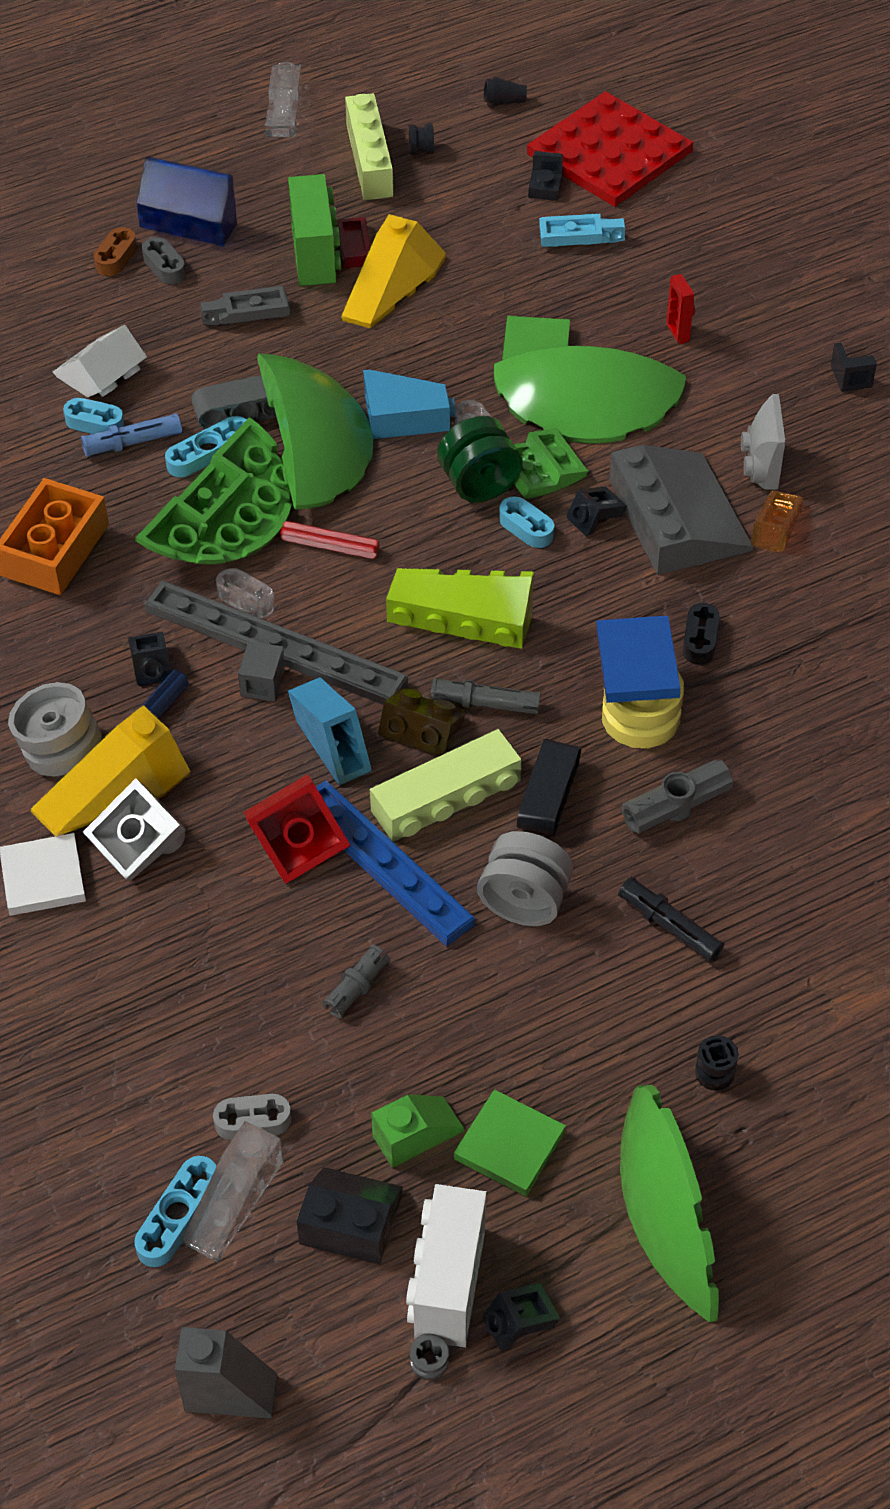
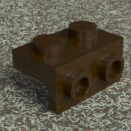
M399 689L384 702L378 734L441 756L447 753L450 736L463 725L466 711L455 708L453 703L446 700L434 701L422 697L420 692L413 689Z

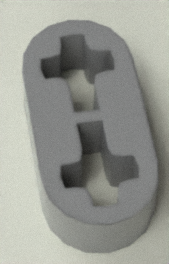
M279 1094L228 1098L218 1103L213 1112L216 1132L226 1140L280 1135L289 1128L292 1119L289 1102ZM270 1109H277V1120L269 1121L268 1114ZM236 1113V1124L228 1125V1114Z

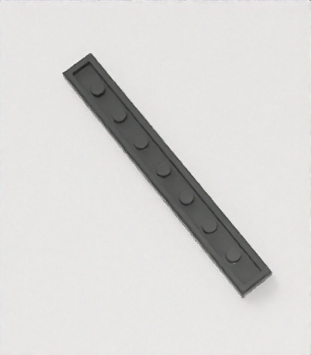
M163 580L144 604L147 613L244 651L249 642L283 646L285 667L316 679L321 677L328 684L382 705L399 689H405L408 685V675Z

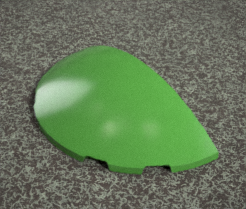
M594 346L545 348L519 354L494 364V381L498 395L504 396L509 403V411L524 424L533 422L543 427V430L557 429L565 441L578 443L621 441L625 439L628 432L637 429H643L645 432L649 431L663 422L665 413L672 406L677 407L682 398L686 382L684 374L651 358L622 350Z
M258 353L257 360L269 407L275 408L285 448L282 461L294 509L324 506L332 503L336 495L346 490L350 493L362 481L365 475L364 472L371 462L373 454L372 431L363 409L340 383L319 369L295 359Z
M249 417L212 456L210 464L179 497L174 496L136 536L135 541L165 557L197 564L226 563L248 557L260 551L281 531V527L287 520L292 506L290 504V489L284 465L276 452L277 443L268 432Z
M640 1085L634 1089L626 1113L620 1146V1175L628 1216L639 1243L654 1268L668 1286L691 1309L708 1322H713L718 1318L719 1296L716 1284L708 1283V1281L713 1279L711 1264L715 1262L710 1232L707 1227L699 1229L698 1226L703 1220L700 1205L702 1196L694 1168L670 1108H662L660 1092L653 1085Z

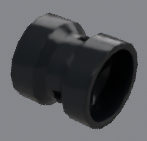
M720 1035L710 1036L702 1041L698 1049L695 1075L703 1087L714 1091L723 1090L733 1082L739 1056L735 1043L729 1038Z

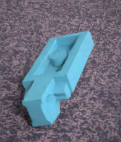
M600 214L539 218L541 247L614 243L625 240L624 218L604 219L601 218Z

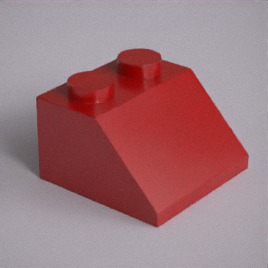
M308 774L243 812L247 822L285 884L350 846V843Z

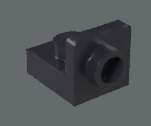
M534 152L528 198L558 201L563 174V154Z
M606 486L579 489L566 517L584 535H592L599 520L622 517L627 505Z
M163 631L129 637L137 685L143 686L163 682L171 673Z
M541 1283L499 1292L483 1315L488 1332L493 1336L501 1351L509 1350L519 1336L552 1329L560 1320Z

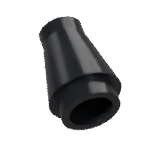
M495 76L492 79L485 80L484 102L490 103L491 106L525 103L527 97L526 85H520Z

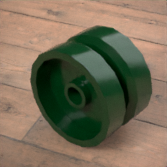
M475 416L463 420L448 431L437 449V460L461 499L471 503L485 502L497 498L508 491L518 480L523 469V459L500 422L490 416Z

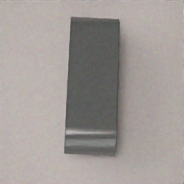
M261 375L202 387L196 390L191 397L199 426L203 429H207L232 416H240L245 419L250 417L254 421L277 417L275 408L269 407Z

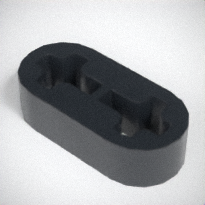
M698 603L689 609L683 643V656L690 663L697 665L705 664L713 659L720 616L719 611L712 604ZM700 618L707 619L706 627L699 626ZM697 640L703 641L702 649L695 648Z

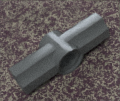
M715 759L686 774L683 772L668 774L663 779L661 786L622 804L621 812L626 825L632 833L640 834L669 819L675 821L686 819L690 816L693 807L733 788V780L729 768L722 760L717 761Z

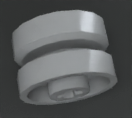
M55 682L30 690L15 703L9 713L8 726L12 735L21 748L30 768L40 775L53 777L66 775L102 740V732L81 690L72 684Z
M517 831L502 834L492 847L488 865L483 869L477 884V894L482 903L494 914L510 922L525 926L549 924L558 915L563 901V893L567 890L573 875L574 864L566 851L543 836Z

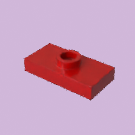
M682 274L671 276L666 325L679 344L690 342L692 316L695 315V294Z

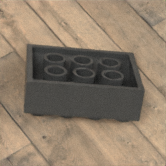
M639 445L611 452L609 481L617 497L627 505L625 513L657 575L753 551L752 543L703 453L649 445Z

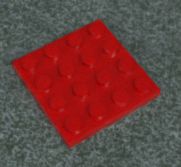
M605 91L527 144V154L533 157L535 151L563 154L562 176L616 207L693 152L694 142Z

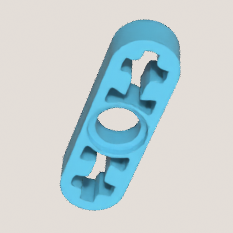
M240 416L226 418L170 447L165 453L166 467L169 474L175 477H186L208 466L212 456L247 419ZM213 443L217 445L212 450H203L200 448L203 444Z
M194 1156L184 1162L137 1232L134 1241L137 1256L146 1266L160 1267L171 1260L219 1185L216 1164L210 1158ZM203 1171L206 1172L207 1181L200 1179L193 1187L192 1174L199 1176ZM192 1187H193L194 1197L189 1193L190 1190L192 1189ZM181 1202L189 1207V1211L181 1219L174 1220L165 1214L167 1208L173 1203ZM160 1224L166 1229L163 1234ZM162 1234L163 1248L155 1247L149 1252L147 1242L155 1243Z

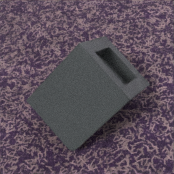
M249 642L247 644L238 672L241 697L276 701L285 671L283 646Z

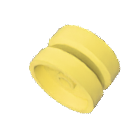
M678 672L680 698L606 703L604 689L602 723L607 733L617 742L632 748H652L663 745L671 739L679 728L684 681L680 673Z

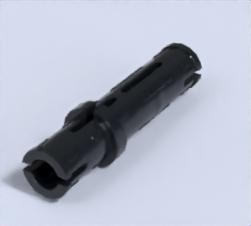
M632 876L624 882L618 892V896L644 913L643 918L649 923L656 922L678 940L703 956L706 961L712 963L718 957L724 947V942L719 941L692 919H689L670 905L668 898L662 893L655 894ZM644 899H646L648 902H650V904H652L653 906L661 910L663 913H665L666 917L663 914H661L658 910L654 909L652 906L646 903ZM676 922L698 937V940L676 925Z

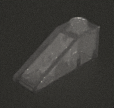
M244 1121L222 1154L184 1233L182 1244L216 1262L220 1260L283 1164L281 1138Z

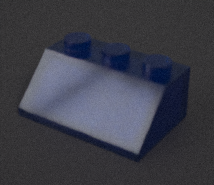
M153 157L146 158L136 203L139 226L224 247L237 225L233 175Z

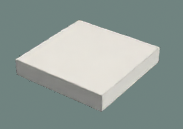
M74 833L0 847L7 907L10 916L86 901Z

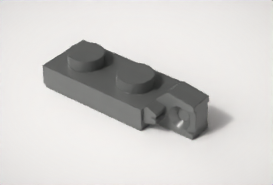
M283 286L222 293L223 298L201 303L203 325L231 324L290 316V306Z

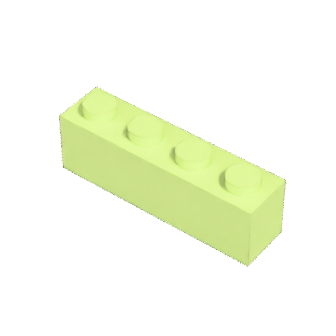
M358 94L356 96L345 97L346 124L363 199L372 200L393 197V168L375 95Z
M497 729L371 788V812L392 842L403 837L413 836L420 829L436 821H444L453 813L463 808L475 806L499 791L511 789L516 783L521 781V758L500 730Z

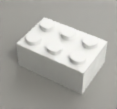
M435 1184L433 1199H425L421 1219V1225H424L422 1238L417 1239L414 1254V1264H416L415 1278H410L406 1304L409 1305L407 1323H414V1340L424 1334H434L441 1337L447 1345L466 1348L486 1230V1191Z

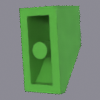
M406 1095L371 1113L373 1138L392 1168L464 1132L462 1124L443 1096Z

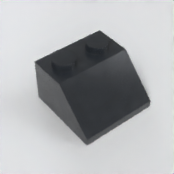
M323 1167L309 1184L297 1219L299 1244L380 1265L403 1193V1186Z

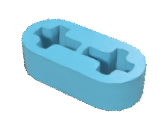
M74 398L67 401L64 405L65 422L71 429L95 434L108 431L109 427L114 425L117 428L124 427L122 410L117 406L85 398Z
M508 497L500 503V524L512 534L534 548H544L553 542L554 522L542 511L520 497Z

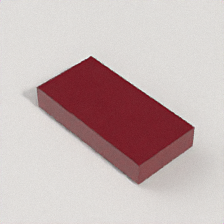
M366 217L338 219L336 227L339 229V248L343 268L363 267L371 248Z

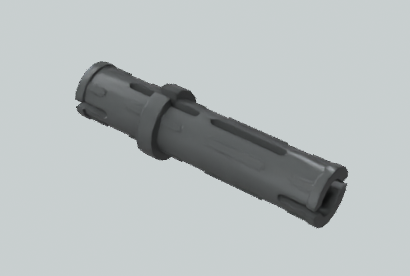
M437 677L433 678L431 700H446L460 703L465 708H470V705L534 715H538L541 692L475 684L474 680L466 679V682Z

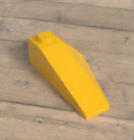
M390 214L387 216L377 232L342 313V321L372 328L395 309V304L404 296H412L419 284L423 281L429 282L436 276L446 259V252L417 221Z
M143 705L117 725L31 808L30 812L50 832L58 837L90 825L135 779L140 781L157 798H161L190 775V770L170 730Z

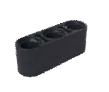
M544 739L520 805L517 828L554 837L578 769L581 747Z

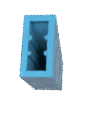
M370 369L363 370L364 396L373 439L450 430V417H455V403L453 397L448 398L445 384Z
M321 677L288 691L296 722L339 785L372 771L357 712L350 703Z

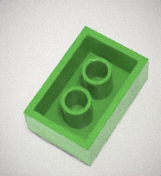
M325 174L288 177L291 226L299 286L336 283L335 270H341L340 252L334 251L340 246L339 229L335 227L337 225L335 206L329 207V205H334L332 186H326Z

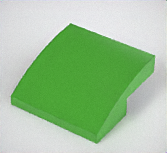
M557 429L529 432L525 443L514 444L523 459V469L514 485L525 499L552 493L587 476L588 470Z

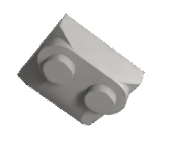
M772 394L758 411L752 425L748 426L747 432H742L741 451L747 452V456L744 457V476H750L751 483H757L765 490L778 489L785 448L779 394Z
M135 779L83 833L123 877L131 881L161 854H170L179 849L184 841L186 829L148 788Z

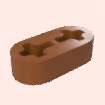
M125 227L116 228L103 240L93 255L98 274L114 276L124 268L137 249L135 232Z

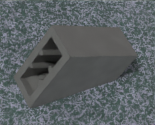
M181 1327L174 1370L184 1411L272 1419L278 1378L277 1373L226 1330Z

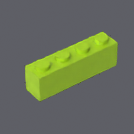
M397 568L386 598L387 622L522 649L532 620L534 572L521 571L520 576H506L505 571H491L490 576L472 575L471 570H458L454 575H444L440 569Z

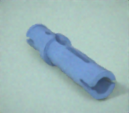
M174 413L173 415L117 428L116 425L110 426L108 431L81 436V443L85 456L89 457L90 455L110 450L120 452L126 446L182 434V427L178 414Z

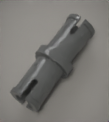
M371 945L353 968H348L341 975L342 981L322 1001V1005L326 1010L330 1006L333 1007L328 1012L332 1016L341 1019L359 995H364L370 990L371 981L390 962L387 954H384L382 957L379 956L383 952L380 947Z

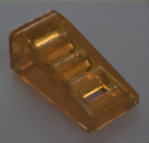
M771 490L754 522L751 539L752 545L776 552H783L789 541L804 498Z

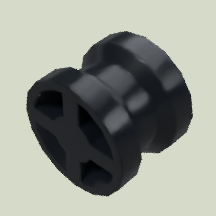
M432 123L426 124L424 127H417L415 124L409 125L410 155H417L419 151L434 154Z

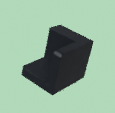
M834 343L830 366L841 392L872 388L877 366L874 356L848 358L842 343Z

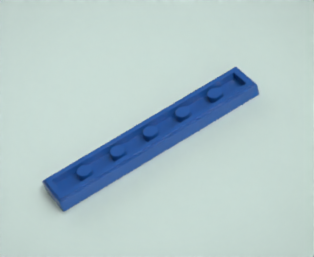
M325 780L316 787L350 843V846L345 848L344 851L446 947L475 926V917L330 783Z

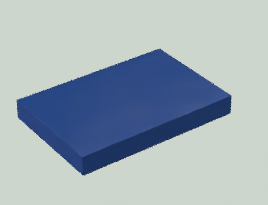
M668 615L596 620L606 703L680 698V682Z

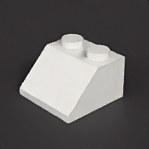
M123 325L96 339L55 369L53 373L57 378L86 397L100 393L103 397L118 386L115 383L118 378L123 376L124 379H127L141 369L138 363L147 356L126 325Z

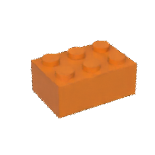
M43 478L0 538V576L62 595L109 525L104 496Z

